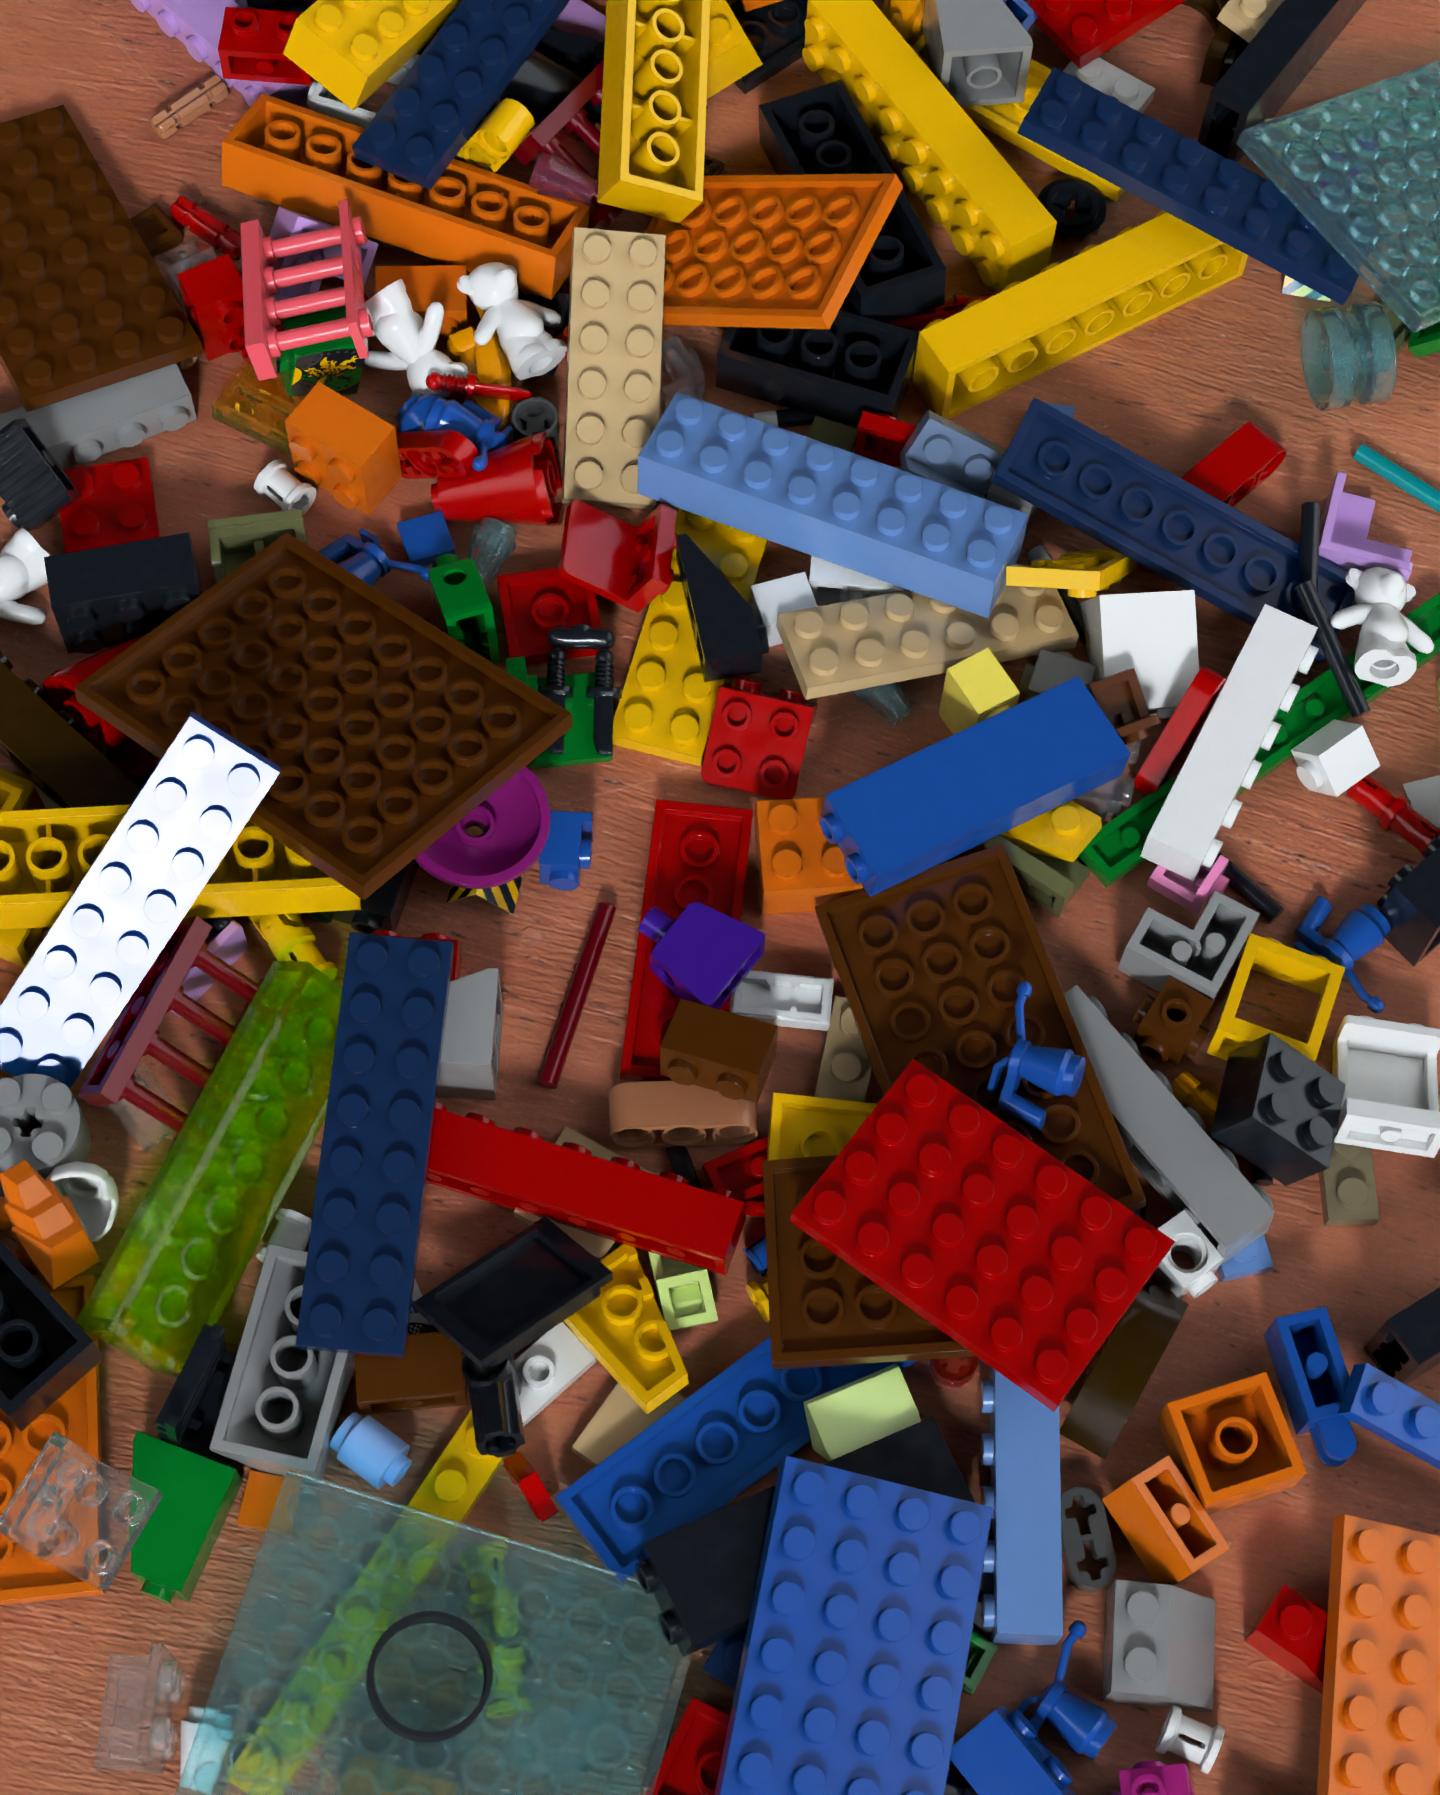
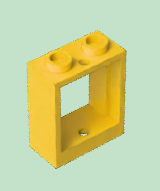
M1250 933L1238 959L1206 1053L1227 1061L1229 1052L1266 1034L1273 1033L1315 1063L1346 967L1332 963L1323 956L1310 955L1285 946L1274 938L1261 937ZM1251 969L1321 994L1305 1043L1235 1017Z

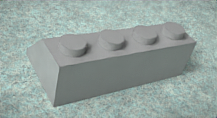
M269 1244L214 1430L210 1450L268 1474L299 1479L305 1483L321 1486L332 1449L330 1442L337 1431L355 1365L354 1354L298 1349L296 1347L308 1252Z

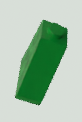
M137 1431L133 1440L131 1573L143 1584L140 1590L143 1594L166 1604H171L174 1596L189 1602L243 1481L234 1468Z

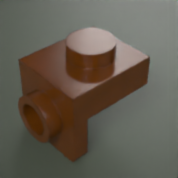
M1134 668L1126 669L1085 684L1125 745L1149 737L1147 728L1161 723L1158 713L1149 714Z

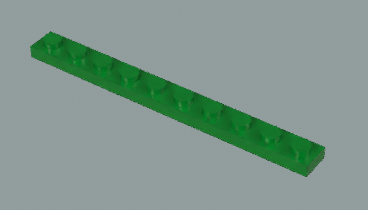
M1440 592L1405 616L1425 632L1434 644V650L1431 653L1425 654L1417 651L1406 642L1410 651L1416 656L1417 669L1440 654ZM1356 651L1347 656V659L1369 704L1393 686L1386 687L1359 679L1354 671ZM1331 669L1298 691L1288 713L1279 709L1274 722L1281 724L1280 730L1270 750L1267 751L1260 747L1254 759L1262 763V766L1253 785L1293 757L1291 749L1332 720L1345 721L1352 716ZM1178 775L1160 786L1156 792L1150 793L1104 825L1079 855L1081 860L1106 888L1147 860L1140 857L1147 836ZM1241 786L1237 796L1247 789Z

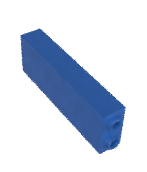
M1077 676L827 794L819 818V824L825 838L831 844L836 843L845 856L844 863L850 878L856 884L861 883L868 895L872 897L1120 777L1131 753L1081 678Z

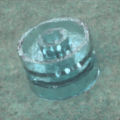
M1367 301L1349 305L1345 309L1344 314L1334 306L1313 309L1306 314L1302 325L1301 358L1306 386L1314 405L1321 411L1345 408L1350 405L1352 399L1361 405L1385 402L1390 399L1395 387L1397 372L1396 347L1393 330L1382 305L1376 301Z

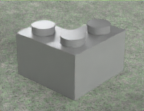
M1214 891L1195 928L1192 930L1148 907L1125 947L1117 970L1159 992L1169 977L1172 976L1214 1001L1240 955L1260 913Z

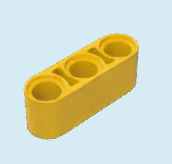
M508 98L502 100L473 131L454 159L495 173L532 131L535 125L533 116L518 101Z

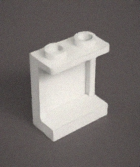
M1344 1016L1332 1042V1075L1346 1084L1334 1143L1431 1158L1435 1157L1440 1148V1112L1437 1080V1054L1440 1049V1029L1425 1027L1416 1023L1405 1024L1379 1020L1370 1016Z

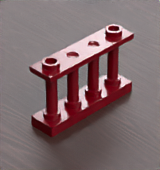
M604 59L513 153L525 166L537 153L543 159L548 157L598 208L589 218L588 228L595 227L601 220L609 225L624 209L597 202L598 182L560 144L563 139L557 133L563 127L570 133L574 130L599 156L600 131L587 119L586 116L589 113L583 106L589 100L595 107L598 104L602 106Z
M198 916L182 919L130 998L78 1093V1096L93 1105L117 1104L118 1101L125 1099L174 1130L178 1134L168 1152L175 1157H199L200 1153L204 1152L214 1141L217 1134V1127L215 1125L270 1021L274 1020L283 1010L286 1003L284 994L292 981L282 975L260 978L257 984L208 951L205 940L212 926ZM197 967L248 1001L235 1027L183 993L184 987L181 984L190 968ZM173 1010L225 1045L212 1070L159 1037L160 1031L157 1028L166 1012ZM149 1054L201 1088L188 1115L135 1081L136 1076L133 1072L142 1056Z

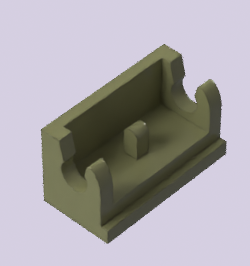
M302 509L207 520L211 561L215 571L216 583L286 532L308 545Z

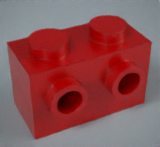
M225 7L218 46L223 78L312 85L313 78L283 54L296 18L302 13L298 11L261 10L252 7Z
M227 253L177 274L187 318L201 341L202 351L208 362L230 352H239V348L245 346L244 344H237V336L244 334L242 268L237 270Z

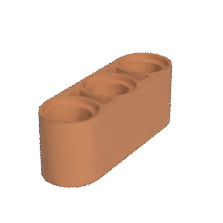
M674 1081L621 1083L615 1085L609 1091L610 1141L614 1145L623 1148L743 1145L752 1142L758 1136L757 1103L745 1099H730L721 1095L718 1091L697 1085H681Z

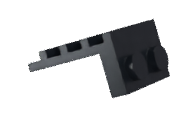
M215 1323L213 1327L204 1324L155 1424L158 1425L157 1431H159L158 1437H160V1440L231 1467L233 1459L210 1450V1444L236 1358L235 1354L226 1351L224 1327Z

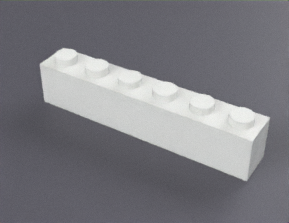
M1267 604L1264 605L1147 836L1140 857L1192 881L1195 880L1202 865L1209 869L1212 868L1223 845L1222 841L1215 838L1221 826L1231 829L1243 802L1235 798L1241 786L1248 790L1251 789L1262 766V763L1254 759L1260 747L1267 751L1270 750L1281 727V724L1274 722V719L1279 709L1287 713L1289 712L1300 689V686L1293 683L1298 671L1307 675L1318 653L1319 648L1311 645L1318 627Z

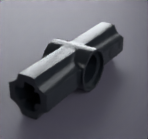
M465 1354L461 1369L469 1385L477 1450L481 1455L488 1454L497 1458L515 1454L516 1450L525 1444L519 1400L522 1382L515 1369L514 1356L512 1355L497 1366H485L481 1369Z

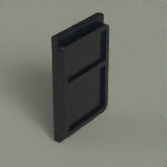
M544 1216L414 1301V1307L430 1324L436 1327L462 1353L466 1354L482 1369L485 1366L493 1367L499 1365L598 1298L601 1294V1287L613 1280V1272Z

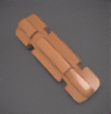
M211 75L200 83L202 88L199 89L195 86L167 105L169 108L167 112L165 109H161L149 119L152 130L162 140L175 134L178 131L176 128L178 125L181 128L185 127L210 110L209 104L212 103L216 106L228 97L229 93L224 81L218 75Z

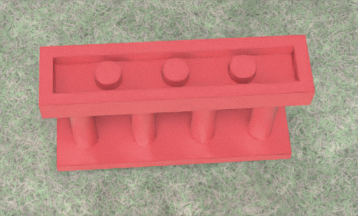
M347 199L338 201L340 225L273 240L272 236H264L258 219L240 223L245 348L259 381L277 377L276 357L283 356V351L344 337H352L359 359L369 357L367 337L374 336V327L369 309L365 308L360 245L367 244V236L361 216L353 217ZM341 245L342 256L275 270L272 264L278 263V258ZM339 275L344 276V286L278 301L273 297V295L280 293V288ZM346 305L345 318L278 332L275 328L276 325H281V319Z

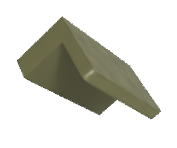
M1000 835L982 844L981 850L1003 843L1024 896L1057 917H1060L1090 873L1089 868L1077 860L1069 862L1024 851L1016 846L1015 843H1011Z

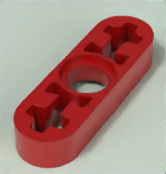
M454 430L396 433L402 477L407 479L464 477L472 468L474 458L479 456L475 445L464 435Z
M1206 666L1201 668L1139 770L1132 787L1145 795H1149L1152 792H1156L1160 786L1167 782L1226 681L1225 677Z

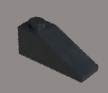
M686 533L676 535V560L704 682L761 673L762 654L769 653L768 637L764 624L756 625L752 607Z

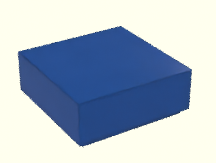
M442 511L397 523L398 534L409 563L424 567L431 565L441 555H456Z

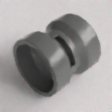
M534 397L525 399L517 404L512 412L513 442L531 434L545 431L547 433L545 440H551L556 452L559 447L558 413L555 406L543 398Z

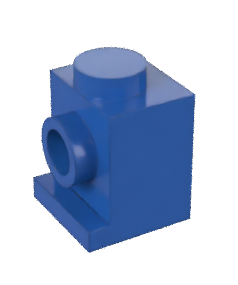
M550 811L549 835L546 845L539 856L540 884H547L554 889L563 891L574 890L580 886L581 869H590L593 813Z

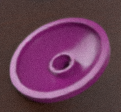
M525 766L415 858L416 862L433 877L462 888H491L518 878L537 861L548 839L550 806L543 786L537 777ZM477 826L483 830V833L480 836L473 837L466 830L469 827Z

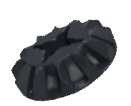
M1073 178L1056 180L1045 186L1038 195L1037 199L1057 221L1055 234L1060 236L1062 242L1068 237H1076L1082 242L1086 235H1097L1100 226L1105 222L1107 213L1106 201L1101 192L1088 182ZM1071 201H1075L1076 213L1071 220L1066 219L1065 211L1071 205Z

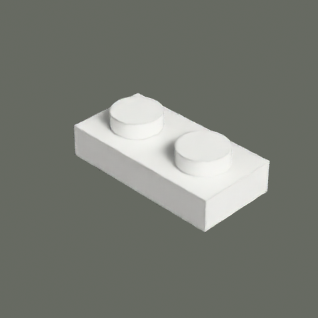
M1100 57L1094 59L1081 69L1071 61L1063 70V72L1077 77L1080 81L1106 95L1117 98L1123 104L1140 113H1143L1154 97L1155 88Z

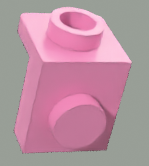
M1220 855L1211 869L1202 865L1194 881L1157 865L1149 877L1147 886L1198 915L1206 901H1210L1214 891L1223 894L1230 879L1223 874L1229 859Z

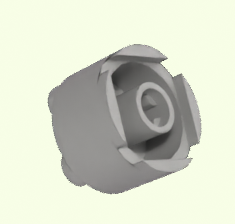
M22 1074L0 1079V1170L2 1172L26 1160L45 1180L58 1165L74 1161H86L91 1144L90 1128L69 1087L57 1079L42 1074Z

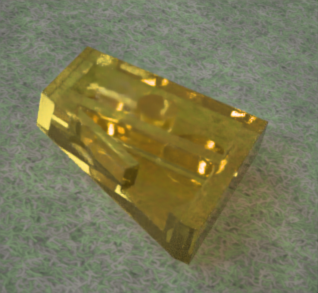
M250 363L246 365L212 405V418L291 456L284 421L302 399L286 393L282 378L278 375L276 378L259 381L253 365Z

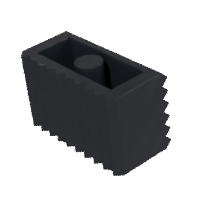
M22 418L13 420L0 430V497L5 500V503L2 504V510L7 518L16 527L20 528L23 526L26 531H32L42 527L76 500L80 499L82 495L26 419Z

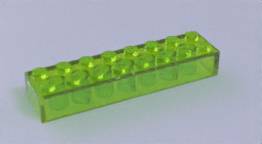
M274 961L76 1320L77 1324L155 1373L178 1377L204 1324L212 1327L214 1323L217 1324L325 1120L342 987L308 961Z

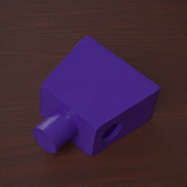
M693 901L689 903L677 920L654 906L645 915L638 928L639 932L657 943L650 954V969L653 974L679 999L682 998L717 1009H721L764 954V933L699 902Z

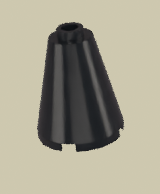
M534 49L490 108L487 116L502 100L506 98L513 99L528 109L534 118L535 125L533 129H536L585 77ZM589 100L583 106L589 113L586 117L594 126L596 124L601 125L602 106L598 104L595 107Z

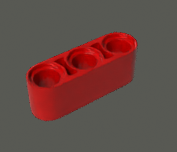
M1251 420L1241 426L1191 468L1181 479L1234 507L1280 466L1287 454V450Z

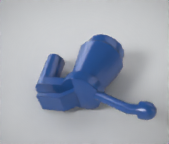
M438 397L429 412L424 431L454 430L464 435L475 445L479 452V456L475 457L472 461V467L476 471H482L488 464L487 451L490 448L498 449L503 447L508 442L513 427L508 425L502 432H498L502 419L468 399L465 400L462 406L454 399L448 401Z
M363 528L358 531L362 541L350 534H346L318 551L334 563L349 554L352 555V557L338 565L371 586L374 585L379 576L384 577L391 569L418 573L421 575L422 580L429 583L427 572L431 569L430 567L424 568L421 565L389 560L386 553L382 550L378 537Z
M1317 896L1295 930V934L1301 942L1318 954L1309 950L1299 941L1294 944V949L1310 955L1323 956L1332 963L1346 967L1343 975L1347 977L1359 998L1367 1004V1008L1373 1013L1382 1012L1385 1006L1383 1001L1377 996L1371 997L1366 993L1352 969L1354 968L1355 961L1383 944L1385 936L1391 930L1388 920L1374 906L1362 903L1357 909L1348 911L1332 937L1325 939L1317 932L1331 912L1332 906L1325 898Z
M1027 981L1019 983L1016 990L1018 994L1015 1003L1017 1041L1010 1049L1008 1056L994 1064L987 1090L996 1094L1002 1072L1008 1068L998 1102L999 1108L1041 1131L1047 1112L1016 1094L1021 1079L1023 1078L1055 1096L1064 1094L1074 1097L1083 1079L1086 1060L1085 1057L1075 1055L1071 1049L1032 1046L1031 1041L1026 1040L1024 1005L1026 998L1031 996L1032 985Z
M1077 1620L1068 1628L1070 1633L1062 1645L1054 1682L1042 1691L1041 1696L1024 1699L1017 1710L1024 1714L1030 1704L1042 1701L1029 1721L1035 1731L1038 1732L1045 1720H1047L1076 1754H1085L1091 1760H1094L1113 1734L1118 1723L1109 1717L1107 1710L1066 1691L1068 1686L1063 1682L1072 1646L1078 1638L1082 1639L1087 1631L1085 1623ZM1037 1736L1033 1739L1035 1744L1048 1758L1052 1753Z

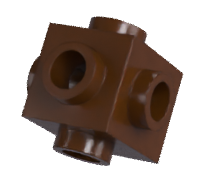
M1170 976L1156 999L1148 994L1138 1008L1133 1021L1140 1025L1133 1041L1139 1044L1141 1050L1150 1058L1159 1062L1168 1061L1177 1067L1185 1052L1195 1056L1208 1035L1209 1030L1202 1025L1214 1001Z

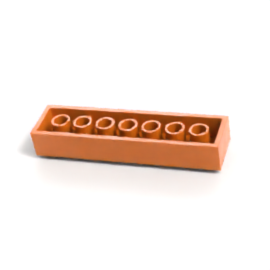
M264 93L259 95L221 142L222 186L337 226L340 225L338 201L347 199L353 217L361 216L367 237L389 243L448 265H466L469 272H472L477 266L488 262H501L506 265H513L518 273V289L549 300L553 299L571 272V246L574 227L588 228L590 205L456 159L451 161L431 190L357 159L352 146L365 128Z

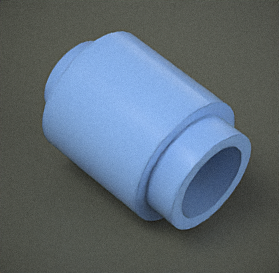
M357 1412L352 1413L341 1424L330 1442V1447L338 1453L337 1459L377 1490L387 1483L392 1487L397 1485L412 1464V1460L407 1457L410 1445L370 1415L364 1418Z

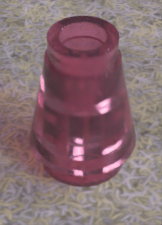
M541 151L528 186L537 189L538 195L589 206L598 180L592 178L553 151L552 155Z

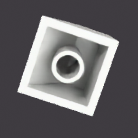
M1195 590L1098 595L1081 602L1087 659L1089 664L1096 666L1092 682L1126 669L1134 668L1148 710H1157L1160 719L1171 718L1199 672Z

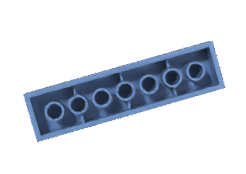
M676 392L638 456V494L985 618H989L1006 584V566L1015 565L1022 551L1028 519L1027 513L680 392Z

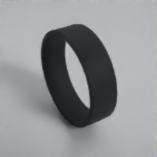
M417 1612L405 1616L392 1624L377 1641L367 1669L366 1685L368 1698L379 1720L398 1736L421 1743L444 1741L463 1732L479 1716L491 1691L493 1667L491 1656L484 1640L466 1621L446 1612ZM420 1623L442 1624L463 1634L476 1649L483 1667L484 1685L477 1707L462 1722L441 1731L424 1732L402 1725L385 1710L375 1687V1663L383 1646L399 1631Z

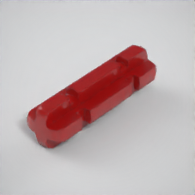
M179 196L176 202L172 203L170 211L172 212L173 220L184 227L190 225L189 231L215 249L222 248L220 252L224 255L228 253L231 260L240 259L241 233L235 229L229 231L230 226L203 207L197 209L198 204L187 196Z

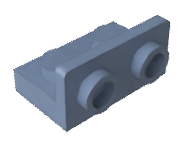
M927 410L899 453L901 470L986 499L985 495L992 484L990 480L1006 448Z

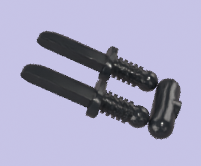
M577 624L571 627H554L547 633V642L554 647L547 655L549 661L547 663L546 675L547 686H538V692L565 709V698L574 697V688L565 686L566 664L564 662L566 660V653L561 648L601 649L595 656L597 662L595 665V687L586 688V698L594 699L593 742L598 754L612 755L613 700L622 698V689L614 687L613 684L614 665L612 663L614 662V654L609 650L615 644L616 636L608 628H592L585 624ZM564 735L547 748L550 753L564 754Z

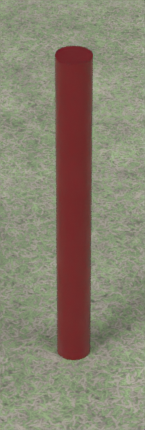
M599 902L597 904L538 1079V1084L543 1087L556 1089L616 912V908L609 903Z

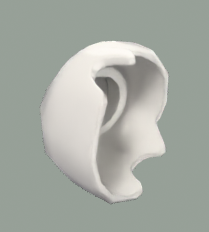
M74 1161L56 1166L45 1181L50 1178L63 1198L68 1195L92 1243L99 1241L111 1229L118 1212L120 1197L114 1178L108 1175L107 1170L93 1163Z

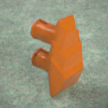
M26 1160L0 1173V1181L5 1196L0 1197V1230H10L19 1244L15 1257L32 1275L38 1273L50 1291L101 1261L68 1195L63 1198L50 1178L45 1181Z

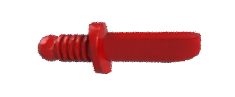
M432 372L425 380L430 390L437 391L440 389L442 392L445 390L446 393L451 391L452 394L453 392H456V394L459 392L460 395L465 393V399L469 401L472 400L473 395L517 402L533 397L529 391L521 388L476 382V374L472 372L469 373L467 378L465 376L460 378L459 375L455 377L456 375L451 376V374H448L446 376L445 373L440 375L437 372Z

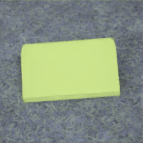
M896 1364L803 1402L812 1448L828 1461H832L921 1422L918 1409L900 1367Z

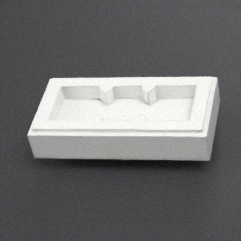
M751 970L733 992L730 1012L781 1027L828 1031L830 1027L834 978Z
M563 1322L546 1332L514 1361L515 1369L522 1382L519 1400L523 1427L596 1363L594 1355Z

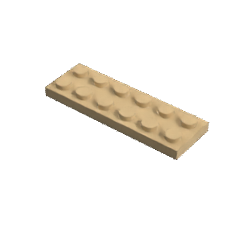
M574 227L562 503L570 504L573 500H580L589 505L653 510L656 506V500L638 494V456L659 422L666 235Z
M1006 584L989 618L910 590L780 613L776 623L777 630L805 700L946 673L947 668L987 647L998 662L1039 655L1041 649L1055 652L1076 648L1079 637L1057 588L1006 586Z

